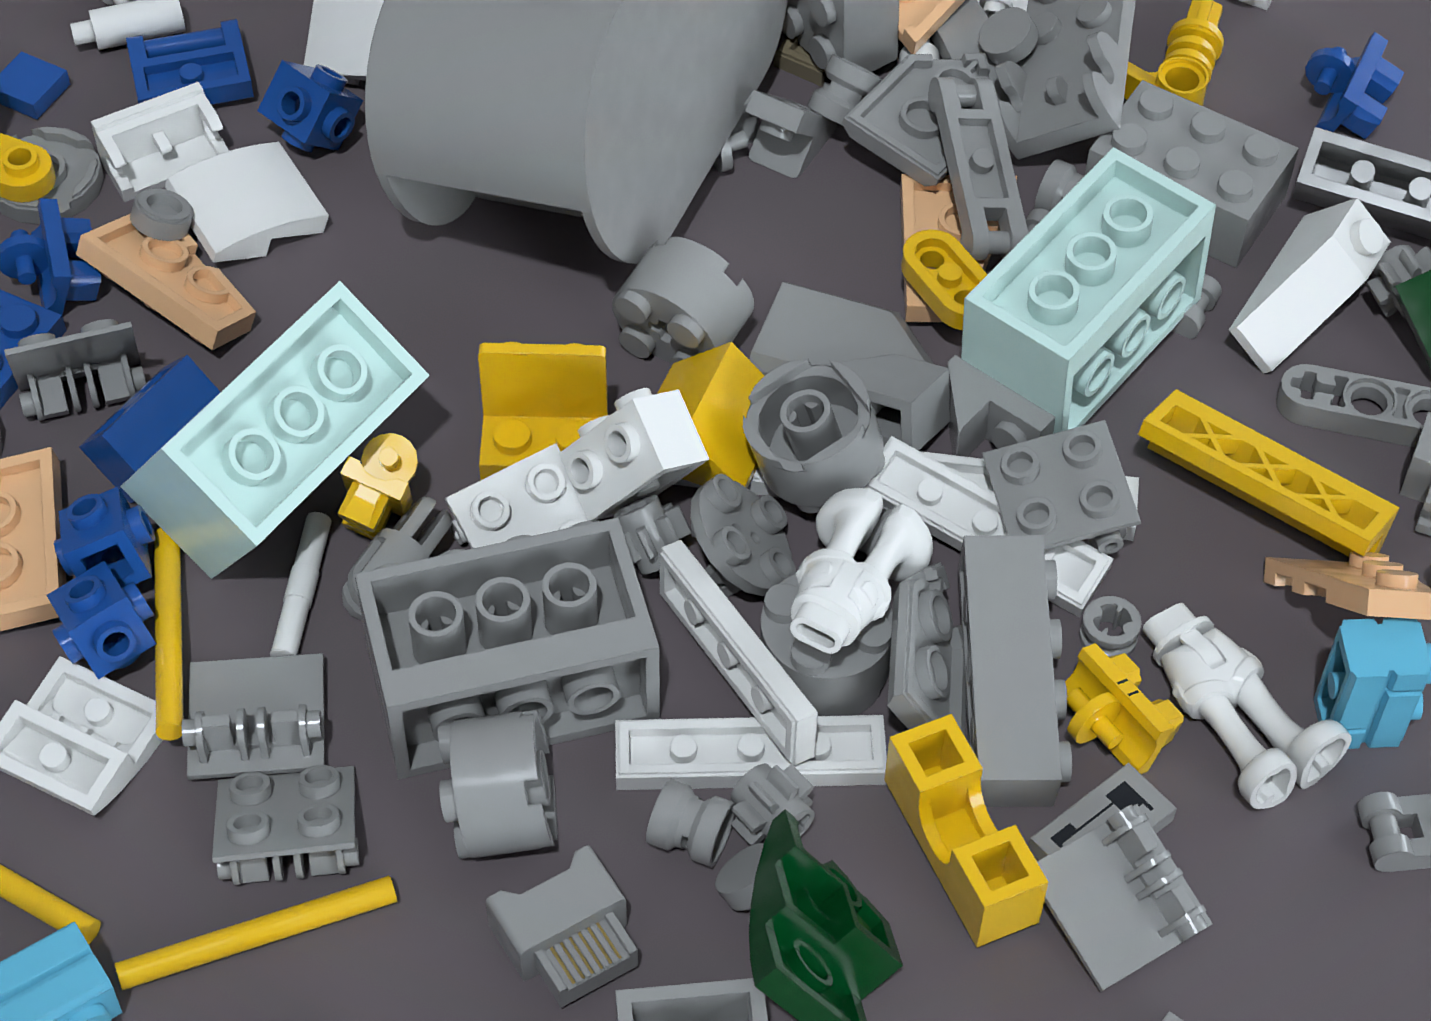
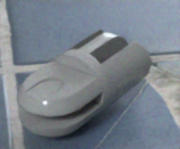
M421 497L405 512L393 529L385 528L379 530L355 562L348 574V581L342 588L343 606L350 616L362 621L355 579L356 573L374 570L388 563L403 564L430 558L429 555L452 524L451 514L448 510L443 509L415 540L412 536L435 506V499Z

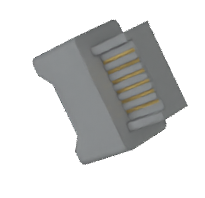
M590 845L575 851L570 869L522 894L500 890L486 899L488 925L522 980L527 981L540 974L561 1008L638 966V949L624 929L627 925L626 899Z

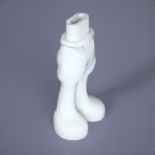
M852 488L835 493L824 503L816 515V530L819 539L826 548L814 551L807 556L796 572L799 587L791 608L792 622L790 625L791 633L795 638L822 652L833 654L838 652L841 647L850 645L857 638L861 630L871 621H875L885 615L891 602V587L888 580L904 581L928 567L933 554V542L929 528L914 509L903 504L894 508L887 517L878 535L876 544L865 562H856L853 558L857 550L865 544L879 521L883 508L882 495L870 488Z
M1178 603L1154 615L1144 624L1143 632L1156 646L1153 658L1158 665L1164 668L1165 674L1173 688V696L1183 711L1191 718L1197 720L1205 719L1227 746L1241 770L1238 779L1240 794L1253 808H1270L1285 801L1292 792L1295 782L1302 789H1307L1314 785L1333 769L1347 752L1352 738L1341 723L1330 719L1314 723L1306 729L1300 727L1282 710L1261 680L1264 669L1259 659L1246 649L1240 648L1220 630L1214 628V624L1207 616L1196 618L1184 603ZM1237 706L1260 729L1274 748L1266 750L1259 743L1236 712L1235 708Z

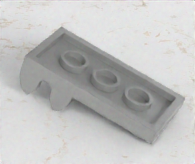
M1028 0L1027 13L1037 26L1039 33L1038 41L1031 53L1019 61V65L1013 61H1006L997 64L995 67L1000 85L1011 101L1010 104L1009 102L998 100L1008 147L1018 160L1120 129L1136 0Z

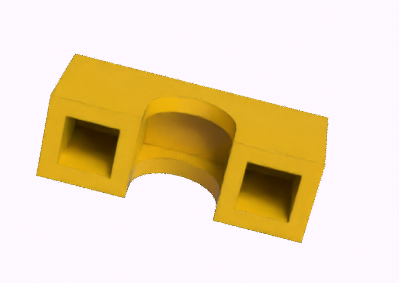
M949 714L889 737L884 780L977 948L1039 923L1049 882L1017 826L1013 825L1000 831L994 826L987 812L981 791L983 767L953 715Z

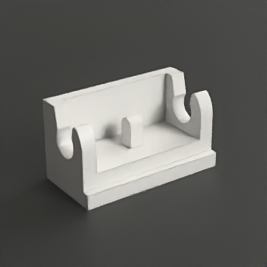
M199 82L91 121L100 162L124 202L135 199V196L141 191L152 188H164L169 176L199 161L229 151L223 138L218 133V131L223 129L222 123L205 96Z

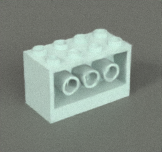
M1113 147L964 298L961 359L1055 416L1053 434L1083 426L1182 320L1186 311L1201 299L1216 204Z
M339 281L120 487L212 579L257 547L430 375L344 284Z

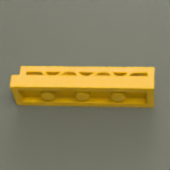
M1177 389L1143 420L1138 433L1139 436L1149 440L1148 449L1348 557L1350 552H1356L1363 557L1367 552L1379 553L1400 508Z

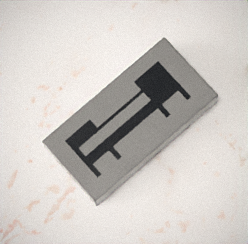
M1127 763L1030 838L1029 849L1040 860L1108 821L1109 817L1131 804L1132 806L1138 804L1141 811L1146 813L1149 818L1148 822L1157 834L1174 820L1177 808L1130 763Z

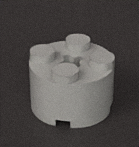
M669 237L664 245H659L657 240L651 245L613 298V313L622 328L618 339L621 345L634 356L647 358L652 354L669 362L672 366L675 362L733 341L754 310L752 292L743 278L736 286L724 273L729 263L706 246L682 237Z
M801 359L785 363L773 369L754 386L749 396L751 404L746 418L743 415L744 434L765 483L778 497L796 504L801 511L807 513H818L824 503L839 491L864 488L872 478L882 471L885 465L883 436L863 381L848 366L829 360L831 366L811 365L809 359Z
M796 574L770 587L765 594L761 613L760 640L816 709L818 716L859 715L870 708L880 696V690L884 686L889 674L893 617L891 606H889L882 618L871 621L865 626L850 645L841 647L836 653L828 654L798 640L791 633V608L799 587Z
M538 710L515 711L439 723L438 740L443 763H450L452 779L440 781V802L445 822H454V839L459 859L479 858L555 846L554 840H557L558 836L554 777L553 775H548L544 755L550 752L540 712Z

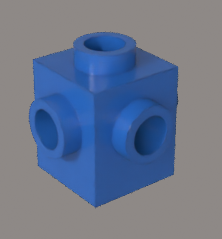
M282 60L257 111L283 128L284 131L281 137L301 150L312 152L315 146L339 150L343 140L351 133L355 124V116L364 100L344 88L348 80L328 67L317 64L314 68Z
M119 486L100 494L82 496L69 507L58 511L61 538L54 541V548L61 566L69 576L75 575L77 577L105 561L121 588L133 581L137 584L152 577L148 543L155 540L154 530L144 509L140 505L131 508Z
M105 561L47 594L49 601L62 622L60 626L52 630L54 636L72 664L85 658L98 680L113 670L129 666L139 658L141 653L156 645L155 640L143 623L152 617L154 613L134 581L121 588Z

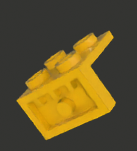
M518 342L481 343L479 345L478 362L483 406L479 459L480 480L555 443L560 451H563L580 438L578 429L594 419L608 415L606 348L604 346L583 345L579 343L566 345L521 344Z

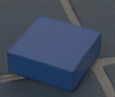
M21 51L0 72V104L38 119L69 87L68 72L63 68Z

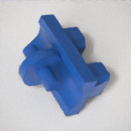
M1374 32L1369 37L1361 56L1350 58L1346 50L1338 46L1318 49L1312 53L1305 67L1306 76L1318 94L1327 95L1331 93L1315 127L1334 132L1341 124L1362 139H1366L1381 123L1388 109L1382 104L1395 91L1404 74L1402 70L1381 57L1388 40Z
M39 198L37 205L40 217L39 227L32 231L31 235H28V232L22 229L15 230L11 233L10 238H7L0 244V271L10 278L18 279L19 283L24 285L32 284L37 279L41 306L63 315L66 300L96 301L101 283L100 271L86 261L69 260V258H80L76 255L80 236L92 230L90 219L61 217L57 199Z

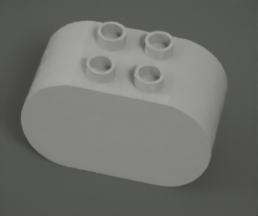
M384 0L371 42L365 85L367 139L371 159L379 182L388 199L402 215L412 221L427 225L438 226L454 221L469 208L475 197L583 217L591 237L604 254L616 261L638 264L654 242L658 240L659 245H664L668 238L671 237L725 145L727 137L729 138L745 111L744 103L752 91L757 90L775 55L783 28L788 0Z

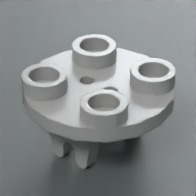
M724 474L715 475L698 488L691 499L690 519L692 536L697 538L698 543L711 563L705 568V571L726 597L740 590L750 594L765 596L770 587L796 574L792 553L783 528L787 525V516L782 506L773 497L763 495L759 498L755 493Z

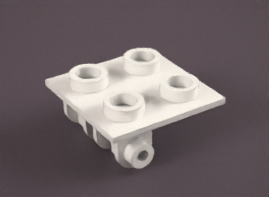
M555 443L446 497L444 500L455 518L450 529L456 541L460 545L468 542L471 549L505 542L519 535L533 536L570 528L577 523L588 521L574 487L569 480L559 455L561 451Z

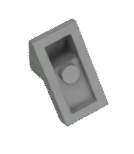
M753 90L745 112L761 118L762 122L749 152V159L790 178H798L834 133L838 123L790 99Z
M954 355L948 361L950 389V422L948 423L953 455L968 457L985 439L992 442L998 449L1053 434L1055 416L970 365L957 355Z

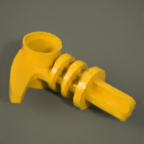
M1192 0L1186 18L1176 22L1170 29L1165 58L1157 72L1144 71L1128 61L1124 98L1127 100L1140 82L1144 80L1203 106L1212 70L1224 46V37L1218 29L1223 11L1222 5L1214 0Z

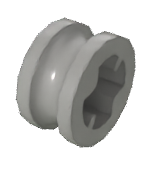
M1102 596L1093 600L1085 608L1079 632L1080 644L1082 647H1086L1096 643L1108 657L1123 653L1129 657L1135 651L1142 625L1139 611L1126 599L1116 596ZM1100 623H1113V630L1120 626L1122 628L1121 635H1107L1108 628H1105L1102 632L1099 631Z

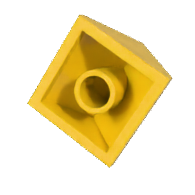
M732 341L673 363L657 394L674 390L680 391L709 457L708 461L682 479L703 485L715 475L724 474L733 481L748 488L758 468V464L744 434L743 415L746 418L751 404L749 396L754 386L764 375Z

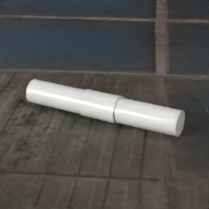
M311 512L306 517L295 562L291 568L284 594V603L270 652L271 657L298 654L332 522L326 514Z

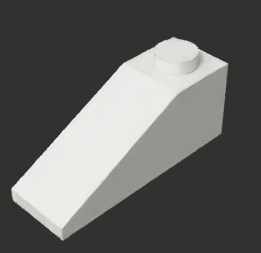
M1358 197L1303 216L1229 328V331L1263 374L1272 372L1369 278L1391 243Z

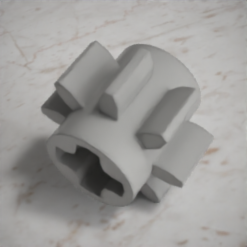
M1399 245L1384 252L1373 270L1377 278L1368 281L1367 287L1386 317L1393 315L1398 310L1402 317L1405 318L1392 288L1431 270V250L1426 246L1416 254L1411 246Z
M657 495L638 499L614 514V518L619 517L632 562L637 564L641 574H649L660 570L661 547L676 542L680 538L692 533L680 506L673 507L672 503L662 506Z
M766 763L757 765L737 782L731 792L730 798L732 802L736 803L731 810L737 816L731 825L750 845L760 843L761 841L765 842L772 820L786 809L799 822L797 827L801 837L809 828L815 816L814 811L809 807L813 801L808 797L814 786L792 764L784 771L778 765H775L773 768Z

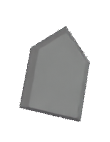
M963 53L962 59H933L932 54H908L844 117L842 124L850 138L923 186L937 185L949 171L936 112H932L929 106L928 91L930 82L934 77L953 78L956 84H968L971 78L989 79L990 68L986 53Z
M786 281L782 282L749 359L764 376L785 363L801 359H809L811 365L829 364V360L843 362L899 354L934 364L899 312Z
M938 562L929 565L900 582L894 595L887 706L908 730L952 714L965 736L966 693L961 625L953 626L950 607L943 595V590L950 588L944 565Z

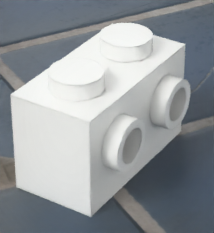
M642 388L622 396L614 403L617 411L581 426L578 429L580 438L559 453L588 521L612 517L618 510L638 499L650 495H659L709 460L679 390L652 395L649 388Z

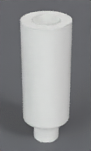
M136 0L88 10L90 20L70 24L75 46L96 42L98 50L126 45L127 37L143 35V40H149L186 32L179 0Z

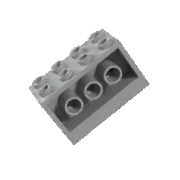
M619 517L599 522L584 521L570 528L533 536L519 535L505 542L468 550L453 549L444 552L440 556L403 564L388 563L374 570L355 574L367 651L398 780L451 768L450 763L444 764L441 757L438 740L439 723L515 711L538 710L544 724L549 746L615 731V720L660 719L659 644Z

